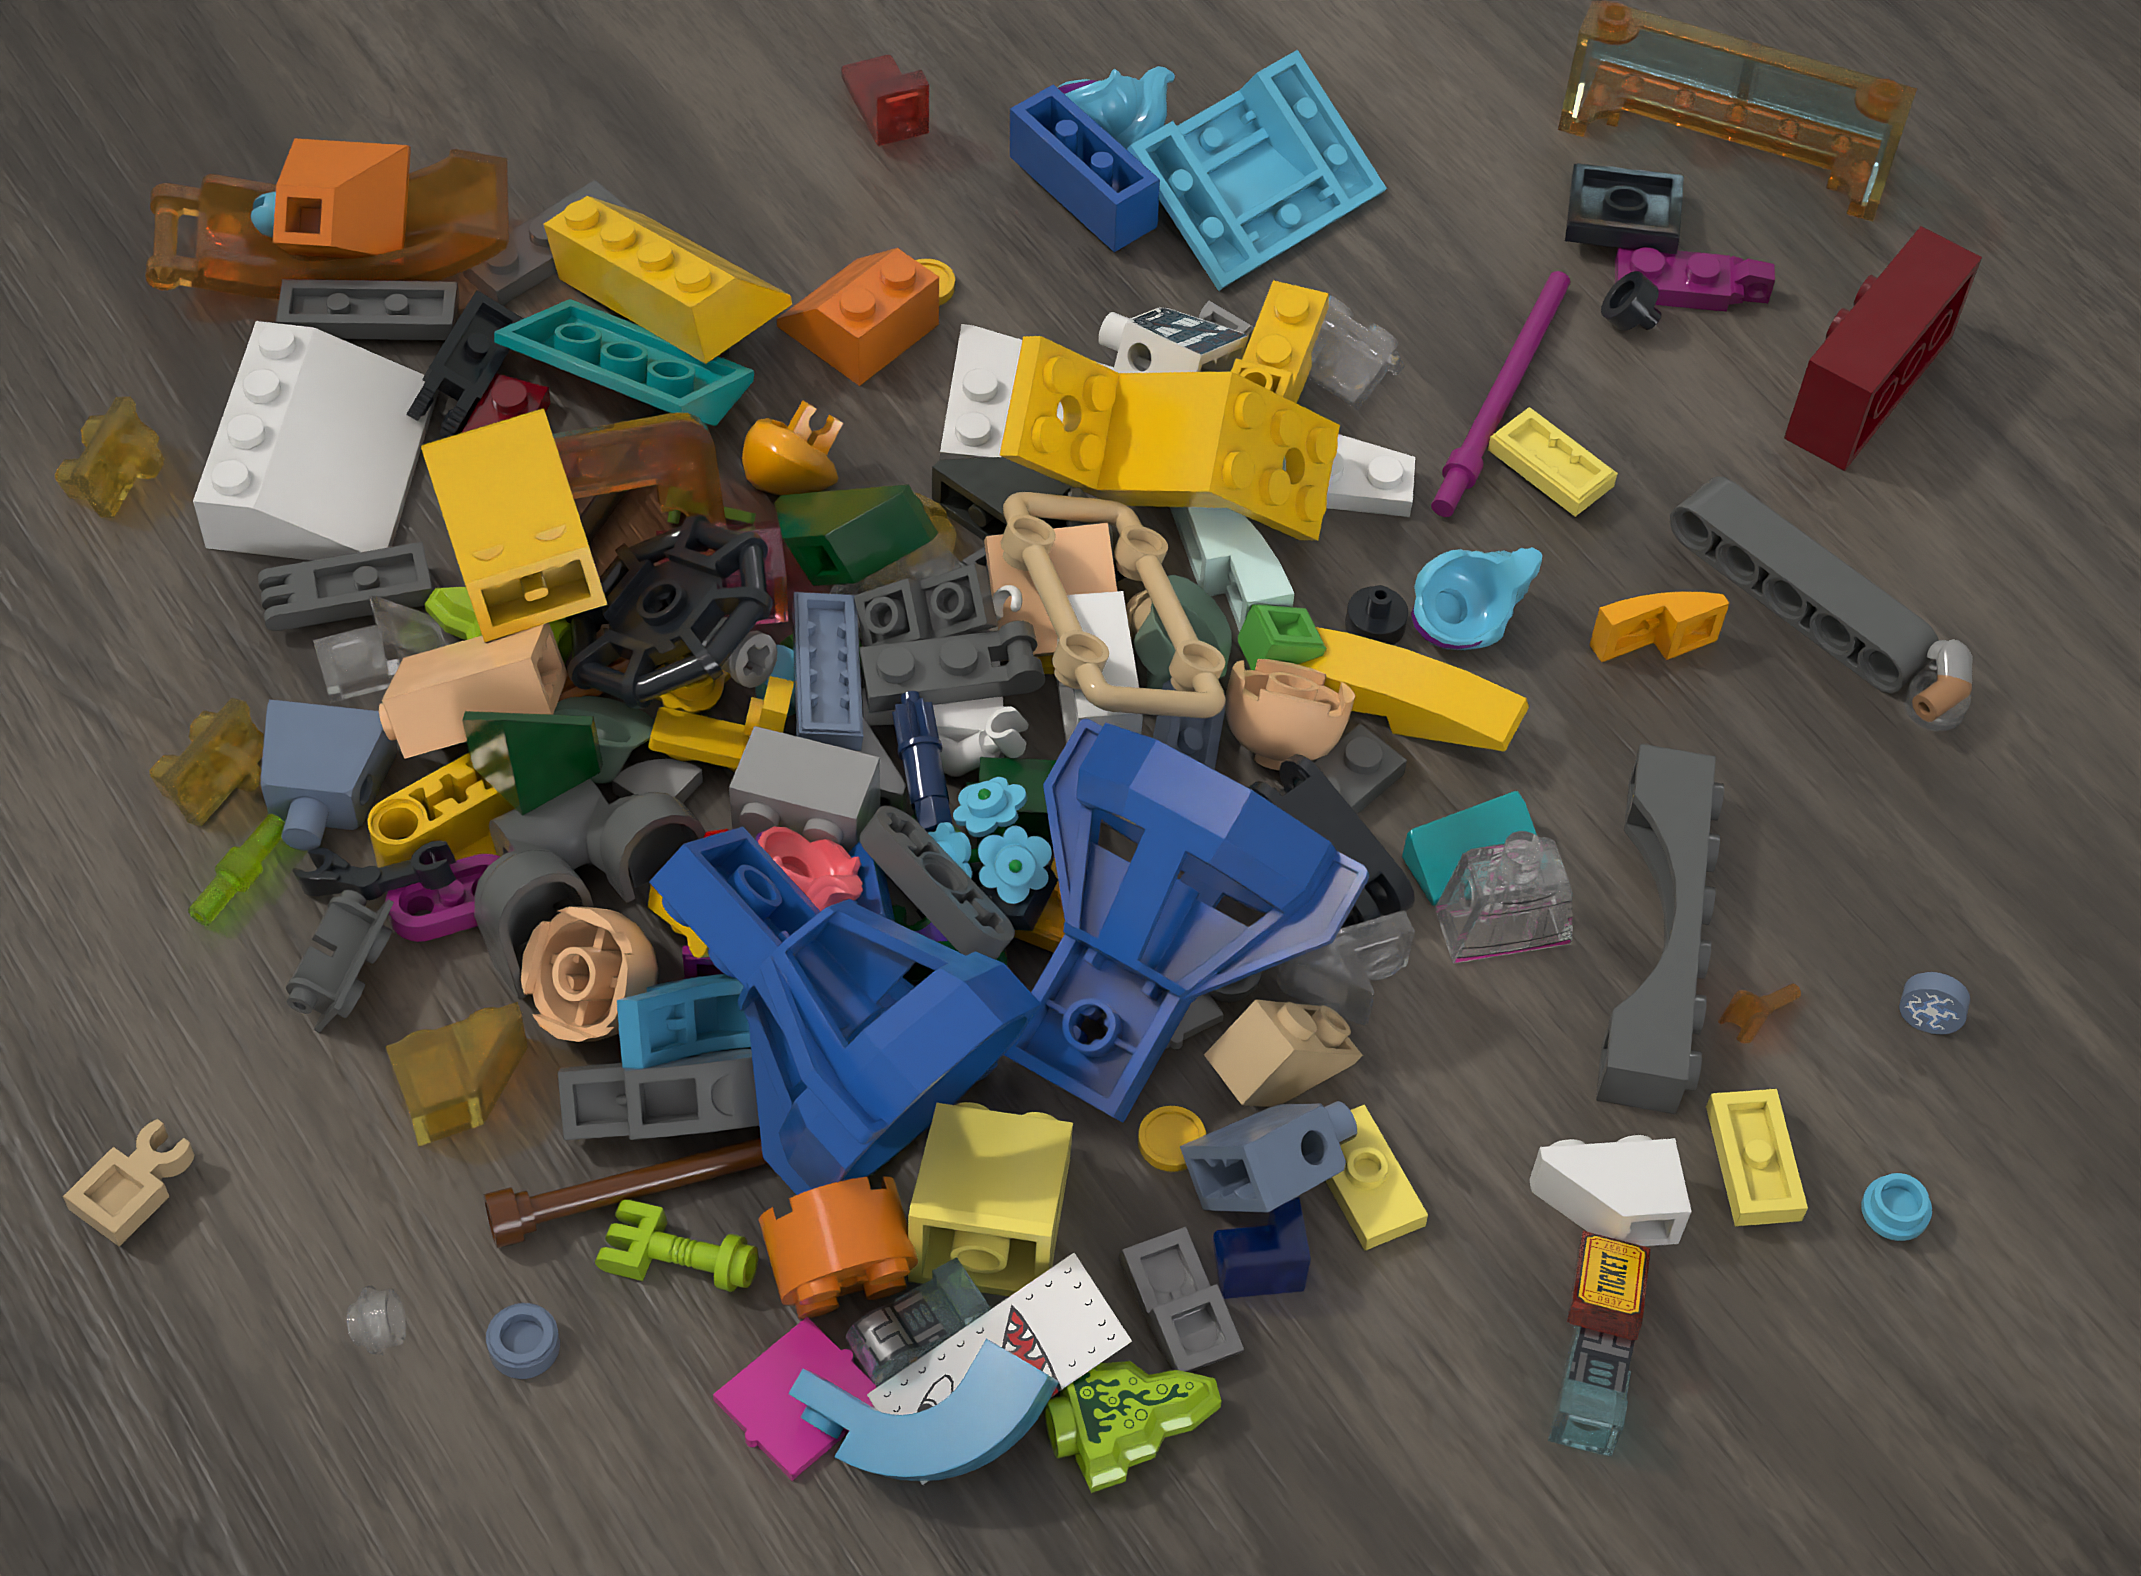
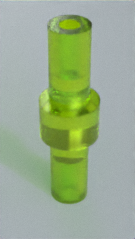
M268 814L241 847H231L215 866L217 875L188 908V913L195 921L204 926H209L237 892H246L263 872L261 863L282 839L281 835L285 822L274 814Z

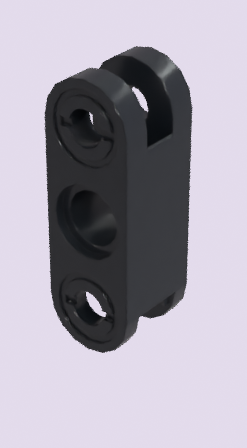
M1295 754L1282 762L1279 769L1280 779L1284 786V791L1287 793L1283 797L1275 787L1273 788L1265 782L1257 781L1247 788L1253 790L1329 840L1338 852L1367 868L1369 879L1340 929V932L1351 941L1360 944L1364 943L1381 930V915L1386 918L1395 919L1413 907L1415 902L1414 890L1403 870L1323 772L1305 756Z

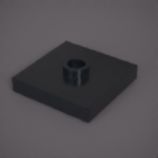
M1581 163L1574 164L1565 241L1635 250L1647 247L1656 249L1661 253L1677 254L1680 239L1684 176Z

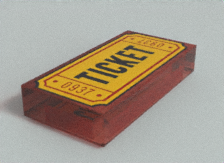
M1583 1231L1577 1251L1567 1322L1614 1336L1637 1340L1644 1315L1651 1248Z

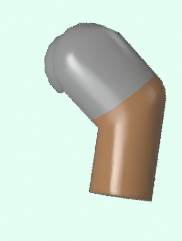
M1959 640L1936 641L1927 652V658L1936 659V661L1929 664V668L1937 673V681L1913 697L1912 700L1915 712L1924 721L1932 722L1971 694L1973 656L1968 647Z

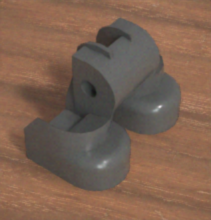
M588 779L523 816L516 809H513L490 820L489 829L496 854L500 858L487 867L478 881L475 892L474 917L494 967L501 974L503 980L515 996L521 1000L528 995H524L521 971L514 948L528 942L532 931L542 921H551L556 916L553 904L568 897L575 907L594 908L588 889L574 869L584 864L595 865L606 873L609 883L623 900L628 903L635 899L630 878L634 888L649 882L684 843L704 837L706 832L702 824L683 802L668 793L648 792L641 795L636 794L619 798L613 803L608 804L593 781Z

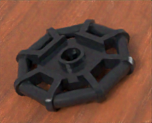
M703 515L687 517L682 526L633 546L627 547L623 543L615 549V552L618 554L617 557L599 577L607 605L565 618L568 623H571L572 660L568 665L567 673L573 684L578 688L584 690L594 688L624 700L626 705L632 709L646 708L651 704L652 699L709 676L713 681L724 674L721 667L758 621L767 619L771 613L773 600L767 593L764 564L768 555L766 542L755 532L739 533L711 524ZM709 549L716 551L711 556L701 553ZM667 558L669 559V561L654 566V563H657ZM740 569L741 587L727 588L726 578ZM662 606H666V607H667V608L664 609L663 611L658 612V610H659ZM725 615H729V617L725 620L722 626L718 629V631L714 634V636L704 647L702 643L705 641V639L713 631V629L720 622V620ZM602 624H609V629L603 627L604 635L597 639L596 632L601 629ZM620 657L630 660L625 673L608 666ZM664 664L665 667L655 670L657 665Z

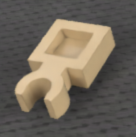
M156 1119L148 1123L138 1134L136 1140L137 1149L129 1157L115 1147L111 1148L63 1196L68 1209L120 1247L169 1198L166 1186L160 1180L179 1175L191 1165L195 1155L190 1142L183 1138L172 1150L163 1153L156 1152V1149L166 1141L168 1134L164 1123Z

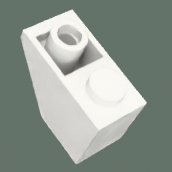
M1633 1135L1610 1143L1585 1144L1580 1140L1574 1139L1558 1141L1550 1146L1539 1148L1529 1180L1532 1193L1591 1235L1640 1247L1679 1244L1692 1212L1675 1138L1652 1140L1648 1136Z

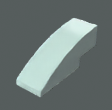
M1170 507L1197 585L1210 596L1226 594L1239 632L1251 605L1293 607L1294 591L1279 560L1263 536L1246 516L1228 508Z

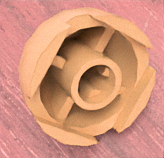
M1257 659L1255 670H1245L1244 660L1237 661L1232 667L1226 691L1225 713L1228 726L1242 746L1256 753L1254 760L1264 767L1279 770L1281 763L1295 754L1303 755L1309 760L1314 761L1327 755L1339 742L1350 718L1355 694L1351 688L1341 682L1339 693L1324 686L1327 674L1294 663L1271 659Z
M566 907L558 910L561 913L557 914L551 921H542L532 931L523 953L521 971L524 995L533 994L535 1006L540 1014L532 1015L540 1027L557 1039L588 1042L598 1041L619 1034L617 1000L646 993L647 987L657 984L658 965L654 948L640 927L619 912L593 907Z

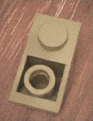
M1255 1000L1204 1054L1241 1105L1273 1107L1286 1103L1354 1065L1363 1055L1348 1037L1351 1034V1030L1347 1022L1330 1007Z

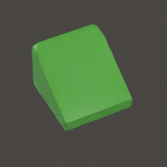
M1251 605L1238 635V643L1251 670H1255L1257 659H1271L1298 665L1323 656L1326 650L1306 608Z

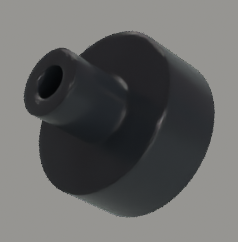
M1630 272L1618 280L1609 290L1602 303L1601 314L1620 331L1630 330L1638 324L1645 330H1650L1657 325L1662 315L1654 307L1658 299L1659 289L1641 272Z
M1377 585L1362 588L1355 592L1348 602L1345 618L1346 631L1350 634L1395 645L1405 633L1408 606L1397 592L1386 586Z

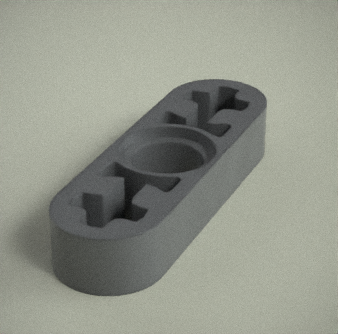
M882 806L876 811L859 836L864 850L961 954L966 956L976 951L996 960L1015 935L1014 928L1009 919L914 818L902 810L891 806Z

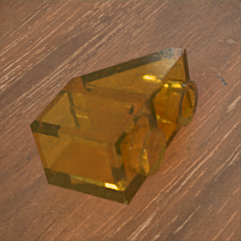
M518 1002L500 1008H484L474 1012L465 1020L435 1030H418L407 1035L401 1041L386 1046L394 1082L418 1147L483 1125L486 1122L528 1048L522 1012Z

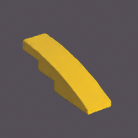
M1316 627L1326 647L1324 655L1298 664L1327 674L1324 686L1339 693L1341 682L1349 686L1355 694L1351 711L1387 716L1392 734L1506 751L1529 708L1527 698L1468 671L1408 649L1346 632Z

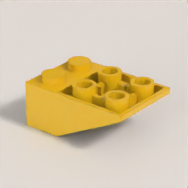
M544 408L421 445L484 642L607 605Z

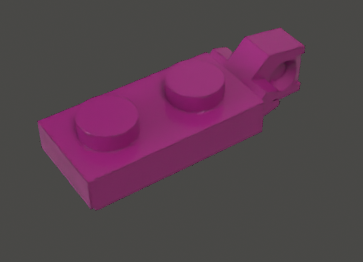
M1647 247L1637 250L1617 248L1615 256V283L1630 272H1641L1659 289L1655 305L1727 312L1728 305L1743 303V301L1768 304L1775 284V264L1749 258L1743 260L1736 256L1730 257V255L1678 250L1677 254H1669Z

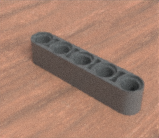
M1720 476L1711 478L1671 512L1670 525L1672 531L1687 549L1880 691L1887 693L1898 692L1934 660L1927 658V652L1934 642L1939 641V639L1927 622L1730 479Z

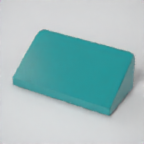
M1513 791L1413 828L1407 833L1402 858L1427 899L1434 906L1460 896L1444 895L1453 894L1469 872L1467 870L1472 869L1476 863H1461V861L1490 858L1491 852L1481 848L1505 844L1507 837L1518 831L1531 832L1534 834L1533 839H1537L1531 843L1530 849L1523 847L1521 853L1540 850L1542 847L1535 845L1540 844L1525 801L1518 791ZM1543 850L1534 852L1536 859H1546ZM1467 852V854H1468L1469 856H1473V855H1475V856H1474V857H1471V858H1468V857L1465 856V853ZM1532 853L1520 856L1517 874L1526 871L1519 870L1521 866L1527 865L1528 868L1526 870L1536 867ZM1525 855H1531L1527 860L1522 859ZM1489 860L1478 861L1475 868L1471 870L1455 894H1464L1465 892L1468 893L1481 888ZM1537 860L1538 866L1544 864L1545 860ZM1486 862L1485 866L1478 867L1479 863ZM1477 873H1483L1482 877L1475 878ZM1473 884H1480L1478 888H1471Z

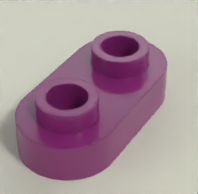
M478 854L456 860V863L450 864L456 880L441 889H426L419 882L388 891L385 902L388 899L394 902L388 913L392 929L404 939L420 942L477 927L478 924L474 917L477 884L487 867L500 858V856ZM421 910L431 911L430 914L422 916H413L416 912Z

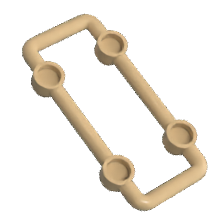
M1017 492L1010 495L1003 504V513L1007 521V526L1001 540V548L1004 550L1003 558L1012 567L1029 571L1059 639L1052 658L1053 666L1055 667L1054 674L1058 681L1070 688L1081 689L1083 695L1090 703L1105 711L1190 718H1211L1219 714L1226 701L1223 688L1219 682L1226 664L1225 658L1215 647L1198 640L1162 566L1168 550L1166 540L1156 531L1143 527L1136 513L1128 506L1117 501L1032 492ZM1039 518L1108 523L1117 528L1120 537L1114 550V557L1117 560L1116 568L1123 576L1132 580L1142 581L1176 650L1169 666V672L1172 676L1171 684L1177 691L1112 686L1106 682L1102 672L1109 657V649L1101 639L1082 630L1049 557L1056 538L1055 531L1049 524Z

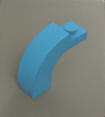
M726 974L656 984L647 987L646 993L618 999L617 1011L622 1068L644 1069L702 1053L751 1047L749 1024L744 1011H740L737 1002L744 986L737 978L729 977Z
M986 1339L957 1388L939 1404L918 1413L905 1415L882 1413L822 1376L804 1368L788 1394L807 1405L800 1417L819 1430L836 1439L839 1438L844 1428L849 1430L834 1456L835 1458L851 1466L884 1477L908 1481H932L956 1477L974 1471L1008 1451L1036 1422L1059 1381Z

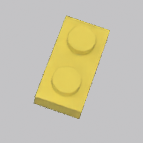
M1777 1089L1712 1093L1706 1109L1735 1226L1802 1221L1808 1207Z

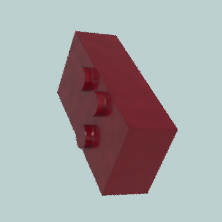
M1920 226L1878 278L1872 274L1866 278L1855 297L1854 307L1850 311L1842 308L1833 319L1827 331L1825 342L1808 362L1784 439L1845 471L1953 337L1982 257Z

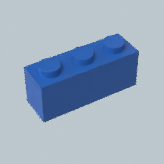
M1054 84L1010 108V158L1113 252L1118 251L1157 228L1160 179Z

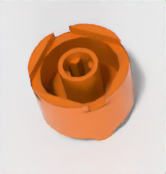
M883 1176L881 1189L871 1190L868 1177L848 1179L814 1188L789 1198L793 1212L776 1220L773 1207H771L759 1217L761 1231L781 1302L785 1305L795 1306L799 1319L813 1318L834 1311L839 1307L837 1297L864 1290L867 1300L880 1299L896 1294L907 1288L904 1276L908 1275L910 1270L918 1264L915 1248L908 1239L907 1220L895 1180L892 1177Z

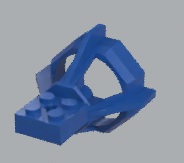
M1085 718L1077 724L1043 784L1065 918L1063 930L1065 934L1031 992L1041 1003V1006L1017 1042L1004 1055L1124 1123L1190 1004L1197 999L1196 997L1333 943L1369 879V872L1361 863L1338 852L1329 840L1242 784L1157 739L1109 723L1101 726ZM1101 822L1138 845L1131 863L1098 845ZM1179 872H1183L1182 877L1177 879ZM1226 895L1240 904L1265 915L1250 927H1247L1215 908L1223 896ZM1103 1013H1106L1107 1017L1105 1018L1104 1025L1108 1028L1105 1037L1102 1040L1095 1039L1091 1045H1085L1088 1035L1080 1029L1083 1021L1086 1018L1097 1021Z
M744 827L684 843L649 881L663 897L662 904L667 913L681 925L690 927L707 945L709 957L714 965L727 976L737 978L744 986L737 1002L740 1011H744L749 1024L762 1154L764 1160L796 1195L848 1179L868 1177L869 1179L931 1126L936 1103L954 1105L975 1083L986 1078L997 1067V1061L1017 1042L1041 1006L1037 998L1000 961L976 951L965 956L859 906L858 902L851 899L828 906L820 911ZM916 962L935 970L916 987L903 978Z

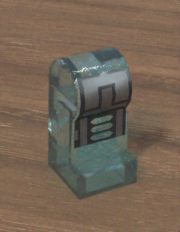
M956 1257L932 1270V1280L895 1299V1303L882 1305L863 1315L851 1326L845 1339L875 1386L878 1387L988 1312L990 1306Z
M1580 1310L1567 1354L1548 1441L1612 1456L1625 1422L1628 1405L1626 1399L1631 1376L1629 1366L1636 1338V1324ZM1572 1421L1601 1429L1596 1431L1582 1430L1575 1426Z

